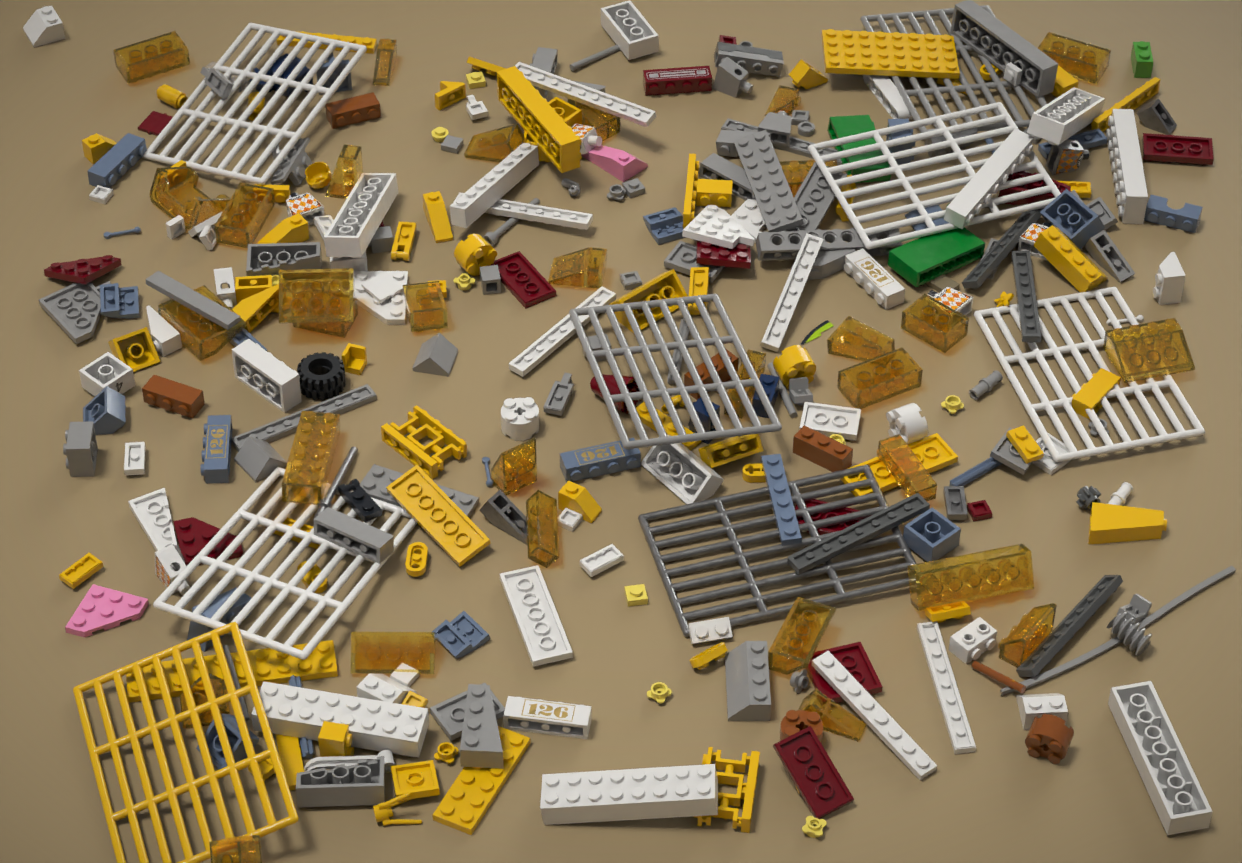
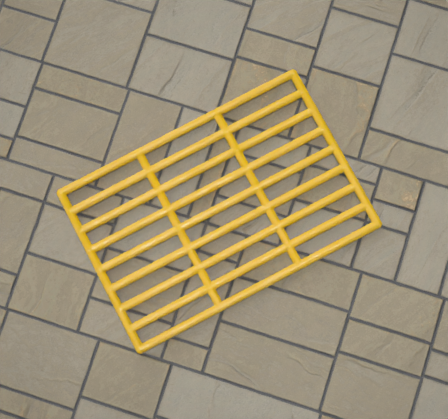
M236 622L226 624L73 688L117 863H126L116 821L128 817L139 862L149 863L136 813L147 808L149 809L163 863H172L157 809V804L167 800L170 803L185 857L184 860L177 863L203 862L298 822L297 811ZM229 632L232 633L248 684L238 690L235 689L220 640V636ZM212 640L228 694L218 698L215 696L200 644ZM190 648L193 649L208 702L199 706L195 704L180 653ZM173 656L188 710L177 715L161 660ZM151 664L154 666L168 715L167 719L157 723L141 669ZM131 672L134 673L148 723L147 727L138 731L135 728L122 676ZM112 680L115 683L128 735L118 739L115 736L102 684ZM92 688L95 690L108 743L96 747L82 693ZM251 694L268 750L255 754L239 702V698ZM231 702L247 754L246 759L236 763L219 710V706ZM211 710L227 764L226 767L217 771L214 769L199 714ZM189 718L192 721L207 775L197 779L194 778L179 726L180 722ZM170 726L186 779L185 784L175 788L159 734L160 730ZM150 734L166 792L156 796L153 794L139 739ZM129 743L132 746L146 800L137 804H133L119 747ZM111 751L125 804L124 809L115 813L112 810L99 755ZM271 758L288 813V817L279 821L275 819L259 767V762ZM249 766L268 825L255 830L238 771ZM228 775L231 777L247 834L237 838L234 837L218 783V779ZM210 783L226 839L225 843L216 847L213 845L197 789ZM186 792L190 793L206 850L194 856L177 796Z

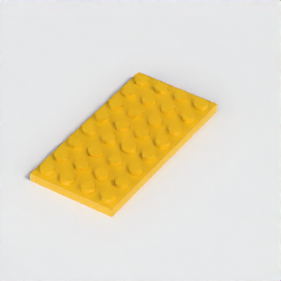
M822 30L825 73L959 79L960 72L954 37L951 35Z

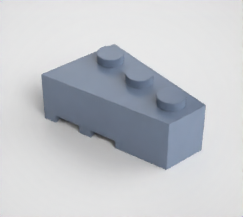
M235 587L218 595L201 616L211 618L237 588ZM243 593L219 622L224 624L231 623L251 600V597ZM190 621L187 640L214 629ZM212 640L200 644L201 650L205 652L213 646Z

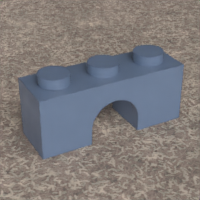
M1150 195L1144 221L1196 233L1203 207L1185 203L1181 209H1172L1167 205L1168 198Z

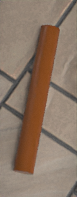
M974 661L971 665L973 669L1022 694L1026 690V686L977 661Z

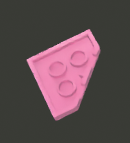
M93 584L65 626L66 633L85 638L93 635L92 632L100 629L105 631L120 626V622L129 619L132 621L138 620L149 605L148 599Z

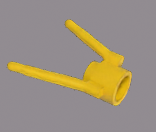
M409 792L373 806L376 822H382L383 826L390 824H421L422 820L389 818L393 816L391 807L412 800H403L410 796Z

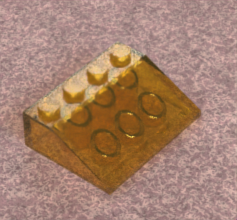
M353 268L279 270V324L354 322L355 275Z
M205 285L194 289V291L234 312ZM173 299L158 305V314L180 333L182 344L200 361L217 354L246 327V322L241 318L239 323L227 330Z
M1175 318L1105 331L1103 348L1124 383L1195 370L1183 330Z

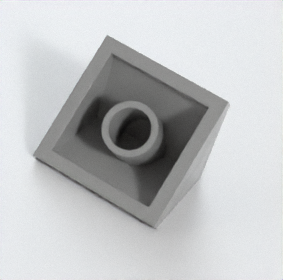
M438 333L422 343L412 370L449 377L458 354V349L443 335Z
M250 436L234 458V461L255 483L268 477L277 467L285 468L288 466V463L268 442Z

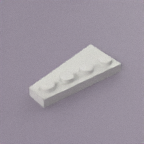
M165 488L128 501L131 511L156 552L165 548L168 544L177 545Z

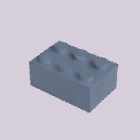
M1067 189L1040 211L1045 222L1059 228L1079 249L1083 248L1091 237L1100 233L1105 228L1099 216Z

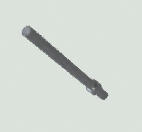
M351 447L325 497L320 500L315 517L327 507H331V501L338 486L341 484L358 452L356 447Z

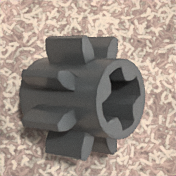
M1084 486L1077 493L1079 499L1076 503L1085 510H1091L1092 502L1100 503L1098 497L1101 493L1097 488H1093V486Z

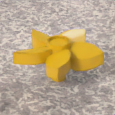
M1003 291L1000 298L994 300L998 304L996 307L1003 305L1008 307L1009 301L1014 297L1013 293L1006 294Z

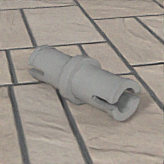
M995 370L988 377L982 378L978 385L969 390L970 397L978 400L984 393L990 392L993 386L1002 381V374Z

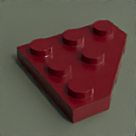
M106 255L97 258L53 263L50 267L44 269L45 277L87 284L122 264L120 258Z
M194 517L173 521L179 548L186 566L220 530L219 528ZM228 532L207 557L217 559L237 536ZM241 544L227 560L243 556Z

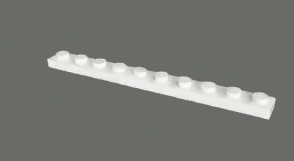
M518 62L515 65L533 86L644 127H648L657 116L656 111L522 62Z

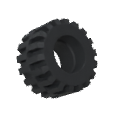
M317 352L313 355H307V358H303L298 364L297 372L300 376L301 393L306 395L307 398L324 401L325 399L333 398V396H338L339 392H343L346 385L345 369L340 357L334 356L332 353Z

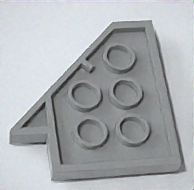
M108 281V282H106V283H104V284H102V285L111 284V282ZM91 282L87 284L74 283L39 299V305L75 344H78L93 337L101 316L100 286L95 287Z

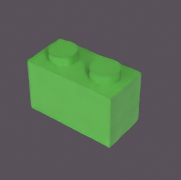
M1133 42L1131 63L1134 78H1151L1153 57L1150 42Z

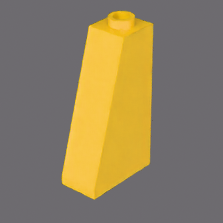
M1092 502L1088 544L1161 539L1162 531H1166L1167 519H1164V511Z

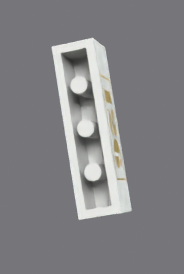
M863 248L845 256V272L853 277L885 310L904 303L905 288Z
M508 696L503 715L504 728L588 739L592 720L591 706Z

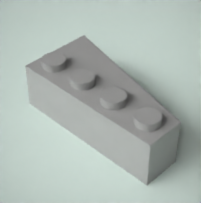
M320 242L248 244L247 276L280 275L282 278L322 270Z
M384 756L377 757L376 761L367 762L366 759L360 760L358 764L346 767L345 764L336 765L331 770L320 768L297 773V807L357 806L384 803Z

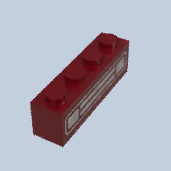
M710 66L643 70L645 96L712 91Z

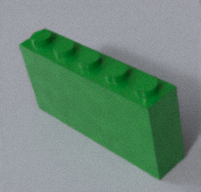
M869 115L830 117L827 129L831 140L876 130L874 122L871 121ZM874 138L834 147L840 152L875 144L876 141ZM881 150L841 158L842 164H847L884 154ZM887 161L845 172L847 175L852 174L854 176L891 166ZM891 174L855 183L890 181Z
M965 227L963 229L957 228L923 236L890 250L888 266L912 285L918 287L942 274L945 275L982 258L985 242Z

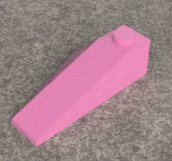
M603 145L595 146L587 154H581V156L622 182L627 181L648 167L647 163L623 150Z

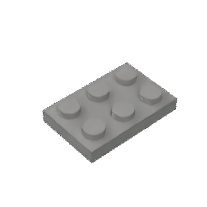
M680 241L664 260V267L690 275L692 267H709L710 283L715 280L725 267L696 264V246Z
M467 691L430 707L431 715L451 741L462 736ZM491 691L497 720L503 717L505 708Z

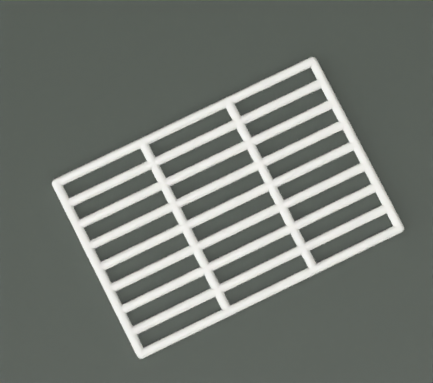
M249 23L213 67L219 72L225 73L224 76L228 80L232 75L239 76L233 83L234 85L228 98H221L210 113H204L205 108L217 95V93L211 90L196 110H190V106L207 87V84L204 83L205 77L149 146L143 157L148 160L174 165L182 160L212 121L218 122L189 161H185L187 168L253 184L265 185L367 51V47ZM251 30L258 31L230 67L223 66ZM271 33L270 38L244 70L237 69L264 34ZM280 35L286 36L258 73L251 72ZM294 38L300 39L272 76L265 75ZM308 41L315 42L287 79L280 78ZM322 44L329 45L302 81H294ZM336 47L343 48L315 85L308 84ZM349 51H357L331 87H322ZM246 78L253 79L223 117L218 116L217 114ZM260 81L267 82L239 119H231ZM274 84L281 85L252 123L245 122ZM288 87L296 88L268 125H260ZM303 90L310 91L281 129L274 128ZM316 94H324L296 132L289 131ZM182 116H190L161 154H153ZM197 118L204 119L174 158L167 157ZM226 124L231 125L232 128L203 165L197 164L198 159ZM240 128L247 129L217 168L210 167ZM253 132H261L232 171L225 170ZM269 134L276 135L246 175L239 173ZM283 137L291 138L261 178L254 177Z
M997 102L811 144L808 146V150L867 249H873L959 228L951 223L935 226L932 220L944 218L946 210L930 214L925 210L926 207L952 202L959 193L920 201L917 196L967 184L976 174L973 169L982 167L989 158L968 162L966 157L997 150L1004 141L962 151L958 145L1009 134L1015 128L1018 129L1003 104ZM997 109L1001 114L946 127L944 121ZM1003 121L1008 125V127L956 139L951 135V133ZM931 124H937L939 128L888 141H883L881 138L883 135ZM942 135L947 140L891 153L888 149L889 147ZM874 138L876 141L875 144L822 156L817 151ZM951 147L954 153L898 165L895 161L896 159ZM876 150H881L884 154L829 168L824 163ZM1033 150L1029 155L1026 154L1032 162L1017 165L1014 173L1036 168L1039 174L1006 181L1004 184L1001 183L998 190L1044 180L1047 186L993 199L990 198L987 204L984 203L982 208L989 207L992 213L976 216L970 224L965 226L1045 208L1061 194ZM959 159L961 165L905 177L903 171ZM887 161L891 166L834 180L831 175ZM966 171L969 175L968 177L913 189L910 183ZM894 173L898 177L896 180L841 192L838 187ZM897 186H903L905 189L904 192L848 204L846 198ZM1052 192L1055 197L999 211L996 206ZM910 198L913 202L912 204L857 217L853 212L854 210ZM918 210L921 215L863 229L860 224ZM923 222L928 227L872 242L868 238V235Z
M1116 287L1037 300V307H1045L1066 343V346L1057 347L1039 316L1041 335L1050 349L1040 350L1036 342H1027L1032 352H1021L1001 316L1003 313L1010 312L1020 329L1017 304L974 312L976 321L1055 462L1074 460L1205 434V429ZM1111 294L1114 296L1136 333L1128 335L1125 333L1103 296ZM1094 297L1097 299L1118 336L1109 338L1086 299ZM1077 300L1080 302L1101 337L1100 340H1091L1069 302ZM1062 304L1083 339V343L1074 344L1052 305ZM993 315L1015 355L1004 356L983 317ZM1141 340L1165 380L1155 382L1131 341ZM1123 343L1145 378L1146 384L1138 385L1114 344ZM1097 347H1107L1130 386L1120 388L1117 383L1101 400V405L1120 435L1122 443L1113 444L1094 409H1085L1105 446L1101 447L1094 446L1072 407L1073 397H1066L1044 357L1054 355L1071 387L1077 394L1081 387L1062 354L1071 352L1087 381H1089L1093 377L1092 372L1079 351L1089 349L1099 368L1110 372L1097 350ZM1037 359L1059 400H1048L1026 360ZM1009 363H1020L1041 403L1031 404ZM1170 387L1195 429L1185 431L1161 392V388ZM1152 390L1176 429V433L1167 434L1142 392ZM1135 394L1159 436H1148L1125 395ZM1107 398H1118L1141 439L1131 441ZM1064 407L1087 449L1077 451L1054 408ZM1046 410L1069 453H1058L1036 411Z
M277 467L155 600L153 606L164 612L217 629L226 625L219 621L254 581L264 585L231 621L236 622L238 626L272 587L282 590L247 631L239 630L242 639L305 660L393 552L379 564L314 535V527L310 532L300 530L318 509L320 500L325 497L331 484ZM279 476L289 478L257 515L247 512ZM297 481L306 484L274 521L265 518ZM314 487L323 489L292 526L282 524ZM340 496L331 508L338 511L346 501ZM372 498L382 511L393 512L380 530L388 532L401 515L411 518L394 539L395 551L416 526L417 522L403 507ZM351 509L347 515L355 518L357 513ZM241 518L250 521L217 559L207 557ZM376 518L364 523L371 525ZM258 524L268 527L235 565L225 563ZM276 530L285 533L252 572L243 569L246 563ZM293 536L303 539L270 578L260 575ZM311 542L320 544V547L288 584L278 581ZM328 548L338 551L306 590L296 587ZM346 554L356 557L324 596L314 593ZM364 560L374 563L343 602L332 599ZM200 563L210 566L175 606L165 603ZM218 569L228 572L193 612L183 609ZM236 575L246 578L211 618L201 616ZM289 594L299 596L297 601L266 637L256 635L258 630ZM307 600L318 603L284 644L274 641ZM326 606L336 609L303 650L293 647Z

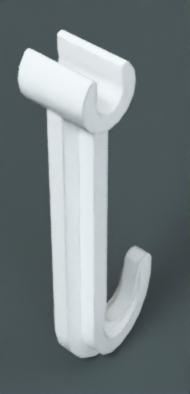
M383 750L378 755L316 757L306 763L304 772L320 768L333 769L336 765L345 764L346 767L356 765L360 760L366 759L367 762L376 761L377 757L384 756L385 773L391 772V766L395 765L392 751Z

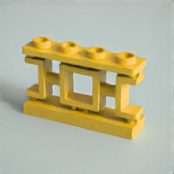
M417 405L413 407V412L409 411L407 413L408 421L400 427L394 422L390 423V425L386 423L381 426L382 441L414 466L418 465L432 480L438 476V470H444L443 461L451 455L458 460L461 457H467L466 442ZM425 436L433 440L426 446L418 442Z
M713 747L708 748V754H703L702 765L712 764V761H715L717 770H725V772H717L718 783L737 785L738 788L737 794L718 792V804H720L718 806V815L694 816V818H698L697 826H702V822H706V825L711 826L712 817L732 819V828L737 829V826H740L741 832L750 833L760 752L751 751V756L743 753L742 761L722 759L721 750L713 752ZM746 765H749L747 783H743L744 775L734 774V772L745 773ZM741 799H744L742 817H738L739 809L729 808L728 806H740Z

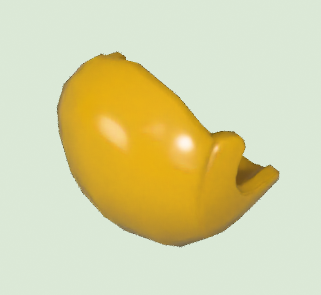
M315 162L305 170L306 182L311 188H324L332 179L330 168L324 162Z

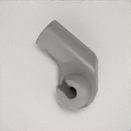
M567 178L562 180L561 185L568 188L571 196H577L580 193L579 183Z

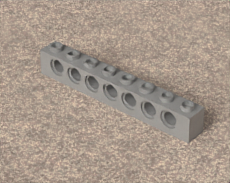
M855 228L791 232L765 231L758 233L756 240L759 261L796 259L806 233L823 239L819 251L854 248L855 251L863 248L870 256L889 255L890 250L902 246V242L867 249ZM899 228L868 235V238L872 242L900 235Z

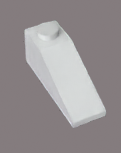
M148 305L146 310L149 328L156 351L165 357L182 348L180 333Z

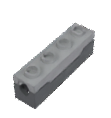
M717 42L714 52L715 67H718L728 57L748 72L780 77L784 64L782 51Z

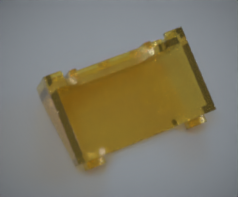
M191 167L157 168L149 194L151 202L173 219L178 215L182 216L185 229H192L216 214L226 212L230 207L232 199L224 194L218 195L216 199H211L196 187L198 175Z

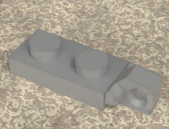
M203 67L200 73L206 77L204 83L221 98L227 99L234 84L217 69Z
M564 373L561 381L554 382L544 404V412L562 416L573 392L572 374Z

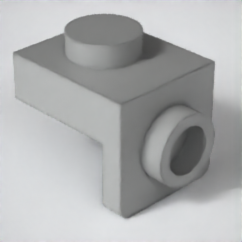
M807 377L789 379V397L794 404L804 405L805 402H813V394L808 389Z
M1134 594L1130 604L1120 607L1117 615L1127 611L1126 619L1134 617L1132 622L1134 625L1147 617L1152 603L1139 594Z

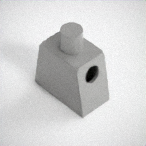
M726 57L718 65L713 85L714 90L737 97L742 91L750 94L754 86L746 82L748 71L730 58Z
M779 111L778 113L770 112L759 124L758 132L767 130V133H771L772 144L789 147L792 117L788 116L785 111Z

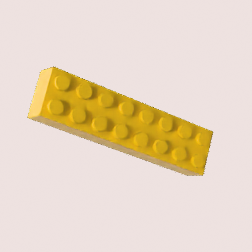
M516 66L498 71L497 93L500 103L561 173L579 168L580 159H582L580 137L573 132L572 128L564 122V119L556 113V110L548 104L547 100L540 95L539 91L532 86L531 82L524 77L523 73Z

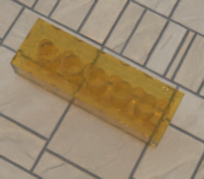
M313 411L301 412L282 481L283 502L318 505L320 500L323 499L340 435V414Z
M1024 544L908 566L911 604L918 611L1034 589L1031 550Z

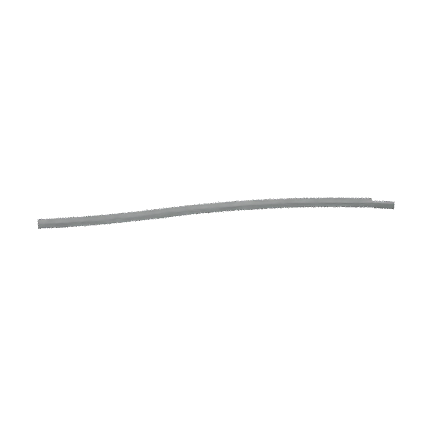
M1230 566L1192 587L1139 622L1138 630L1146 628L1192 596L1235 573L1236 569ZM1116 636L1101 646L1063 665L1019 683L1026 686V688L1037 685L1101 655L1122 643L1124 639L1119 640ZM1010 687L1000 690L1002 692L1001 696L1016 691Z

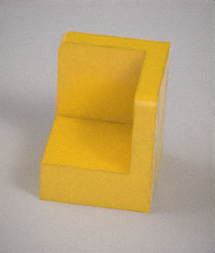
M348 343L341 356L345 372L361 375L367 365L366 347Z

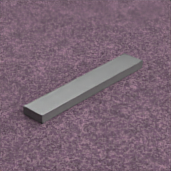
M160 271L146 279V285L227 330L241 321L240 316Z

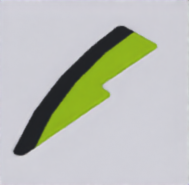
M828 320L824 321L804 338L801 345L820 337L821 332L834 325Z

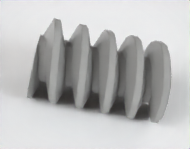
M1125 611L1114 617L1107 625V628H1112L1111 632L1113 634L1118 633L1117 638L1119 640L1124 639L1123 644H1130L1129 649L1131 651L1136 650L1135 655L1139 656L1151 644L1152 634L1144 636L1146 628L1138 630L1140 623L1138 622L1133 625L1134 617L1126 619L1128 612Z

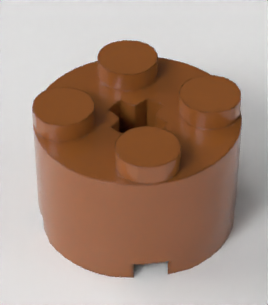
M789 710L781 721L780 741L811 726L822 744L823 723L820 715L817 712L805 710Z
M1042 714L1040 718L1036 716L1025 739L1028 754L1034 758L1041 756L1047 758L1051 763L1059 764L1065 758L1073 739V728L1071 726L1068 728L1065 725V720L1054 715Z

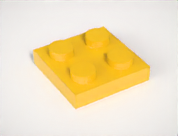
M433 760L391 766L396 797L408 792L410 796L403 800L440 795Z

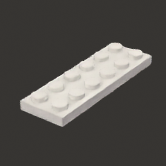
M539 565L500 573L501 584L533 667L573 658V651Z

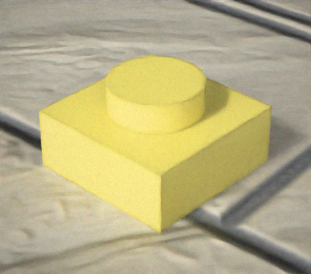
M482 71L466 74L469 89L486 87V80Z
M644 584L624 586L628 607L648 604Z

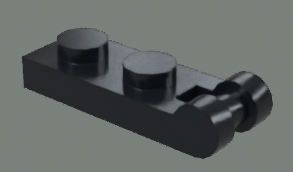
M357 479L351 480L349 484L338 486L339 494L364 522L382 516V509L360 486Z

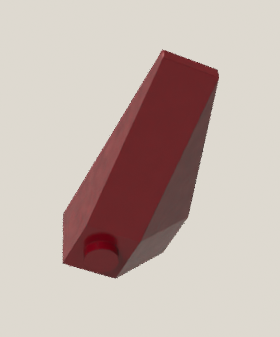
M1026 171L1016 172L1013 174H1009L1007 181L1031 175H1036L1038 173L1035 172L1034 174H1031ZM1052 179L1060 193L1066 189L1071 192V186ZM1044 180L998 190L997 197L1044 187L1047 184ZM1052 192L1005 204H1031L1055 197Z

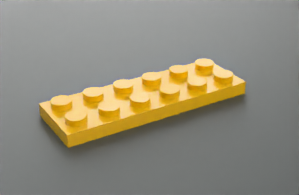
M935 433L850 468L869 465L883 493L957 463L958 456L939 434ZM864 473L840 479L844 484L866 480L867 478ZM871 487L851 491L855 497L874 493Z
M415 465L386 487L387 492L459 567L491 544L490 539L418 465Z
M498 726L503 750L504 769L464 767L433 813V820L472 835L531 743L530 737Z

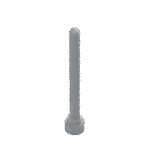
M535 198L528 204L538 205L540 200ZM511 217L494 232H487L483 238L492 244L491 246L493 247L497 243L498 237L520 219Z

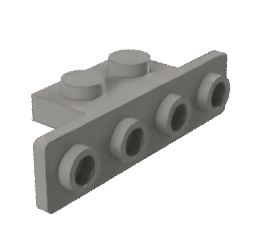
M308 137L300 138L290 150L277 171L273 174L270 181L272 185L284 182L288 176L295 186L301 184L306 176V168L313 164L305 152V148L310 142Z
M1075 190L1071 191L1074 196L1082 201ZM1101 197L1086 205L1099 216L1105 227L1103 230L1118 222Z

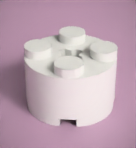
M508 398L504 401L501 407V430L505 436L507 434L512 440L524 441L532 438L534 433H538L539 408L533 398Z
M910 403L886 413L890 426L888 430L889 436L901 446L921 440L928 435L927 421L925 416L921 417L919 414L922 410L917 404Z

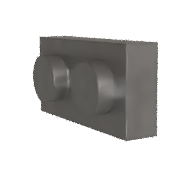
M944 486L943 493L947 519L967 520L968 513L964 486Z

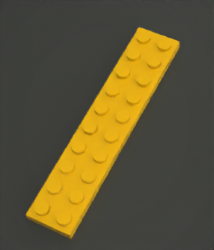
M333 640L321 641L305 660L271 648L246 651L257 687L262 686L263 681L276 684L289 683L292 675L295 677L299 676L301 681L338 676ZM308 643L293 645V647L303 650ZM238 652L230 653L240 687H245L248 684ZM204 656L214 692L226 691L217 656ZM195 657L182 659L192 694L205 693ZM174 660L161 661L171 697L184 696ZM153 664L141 668L150 700L163 699ZM134 673L126 674L128 702L141 701Z

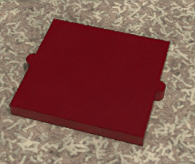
M152 111L138 126V130L149 135L158 136L173 116Z

